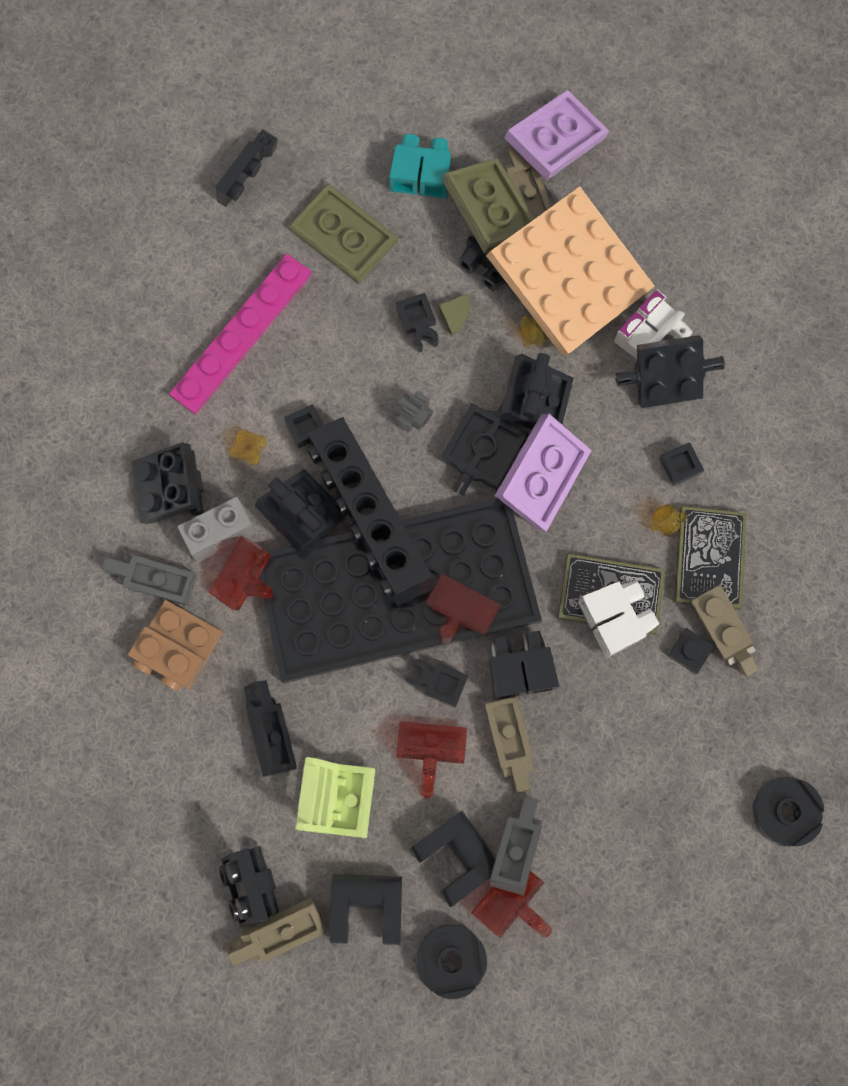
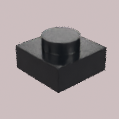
M313 404L284 417L285 424L298 449L310 444L309 432L324 426Z
M690 442L663 453L659 457L673 486L704 472V468Z
M686 628L667 657L696 675L715 646Z

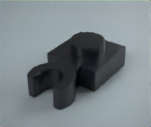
M422 293L396 302V309L406 335L413 332L416 333L415 348L417 351H423V344L421 342L423 338H430L434 347L438 346V334L434 329L429 328L436 325V319L426 294Z
M413 660L412 666L419 668L422 671V675L418 679L406 676L405 682L414 687L428 686L425 696L456 708L468 675L437 663L434 672L428 670L424 662Z

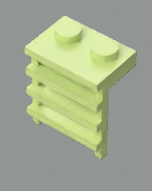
M306 757L295 830L367 838L375 768L342 765Z

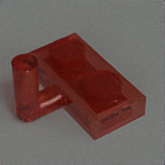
M241 536L211 587L209 594L230 609L237 611L240 610L247 596L263 599L271 598L273 589L258 578L271 554L249 538Z
M441 574L426 602L427 606L449 617L445 625L441 627L439 634L440 641L445 644L451 642L460 624L485 636L501 606L444 574Z
M400 721L396 758L423 760L420 790L422 797L431 798L434 794L437 761L464 764L466 727Z
M532 871L529 874L524 896L492 886L472 911V914L499 938L503 936L518 916L541 937H549L552 933L551 926L527 905L544 884Z

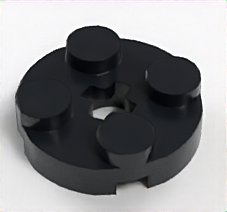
M789 777L773 779L761 787L752 805L754 820L759 831L769 841L780 846H802L808 844L818 836L823 826V823H821L823 819L822 812H824L823 800L817 790L803 780ZM784 803L787 806L794 805L796 807V810L793 812L795 817L793 821L782 817V805Z
M456 924L442 925L433 929L423 938L417 952V971L421 981L431 992L445 999L463 998L476 989L485 975L487 969L486 951L482 942L471 930ZM448 951H453L455 956H461L462 963L456 964L455 971H449L448 966H442L441 959L447 957Z

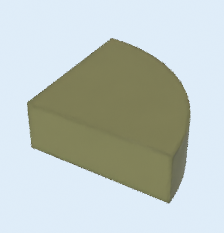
M468 294L439 305V310L451 335L460 331L468 319L470 313Z

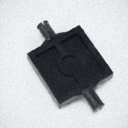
M700 335L637 345V361L634 371L615 373V381L617 387L636 384L638 388V402L641 408L703 399L705 373L724 370L725 362L723 356L709 359L704 358L703 339Z
M504 399L497 412L486 411L471 403L441 455V461L456 468L461 473L452 488L456 493L459 491V495H465L472 480L480 481L497 490L527 438L528 432L514 426L508 418L500 415Z

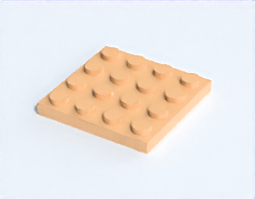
M578 187L486 255L563 357L655 287L581 187Z

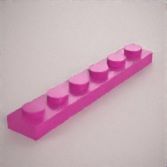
M286 254L169 393L170 397L196 415L312 276L311 270Z

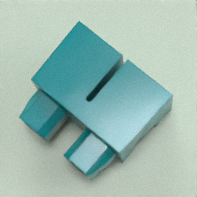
M404 134L401 144L395 147L390 173V192L417 195L420 168H422L420 196L447 199L448 190L442 179L444 173L450 172L451 151H448V140L435 137L431 140L430 149L420 148V137Z

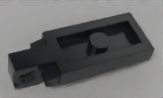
M262 129L253 142H248L216 185L218 203L227 207L231 200L237 201L245 188L244 182L249 176L254 178L257 175L263 158L273 155L278 145V138Z
M267 680L256 681L245 686L246 710L263 777L295 770L297 765L281 703L276 704L274 698L271 697Z

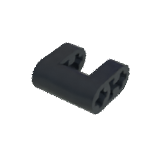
M463 810L410 848L416 860L421 863L448 843L467 870L466 873L440 892L449 907L458 903L489 880L496 861V857Z
M333 874L330 943L348 944L350 907L384 908L383 945H400L402 876Z

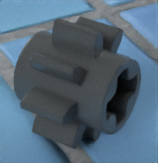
M419 391L414 396L405 393L393 410V413L398 416L396 425L408 433L413 427L419 431L422 430L433 413V410L428 408L430 399Z

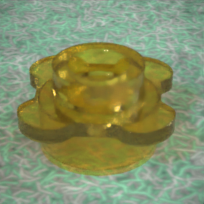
M523 316L520 321V335L524 347H531L532 344L541 346L548 336L533 317Z
M240 430L236 434L234 447L230 449V455L235 460L241 458L248 461L250 465H256L260 462L259 455L262 448L266 447L267 441L262 435L256 436L247 430ZM251 445L250 450H246L245 447Z
M667 504L661 506L653 513V523L650 525V528L654 532L660 531L663 536H668L680 528L681 523L687 519V515L685 512H678L674 505Z

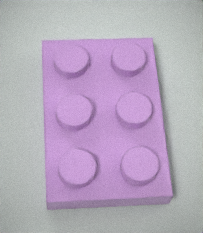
M567 90L510 128L504 139L547 181L603 141L608 135L609 130Z
M541 414L495 496L536 529L547 532L592 450L550 414Z

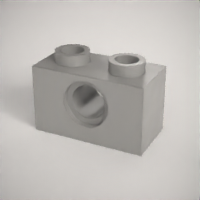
M237 496L177 526L197 563L256 534Z

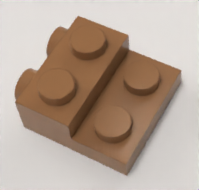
M165 600L149 627L145 626L128 656L134 659L133 667L147 675H150L152 670L163 675L160 682L177 692L181 686L190 690L223 632Z

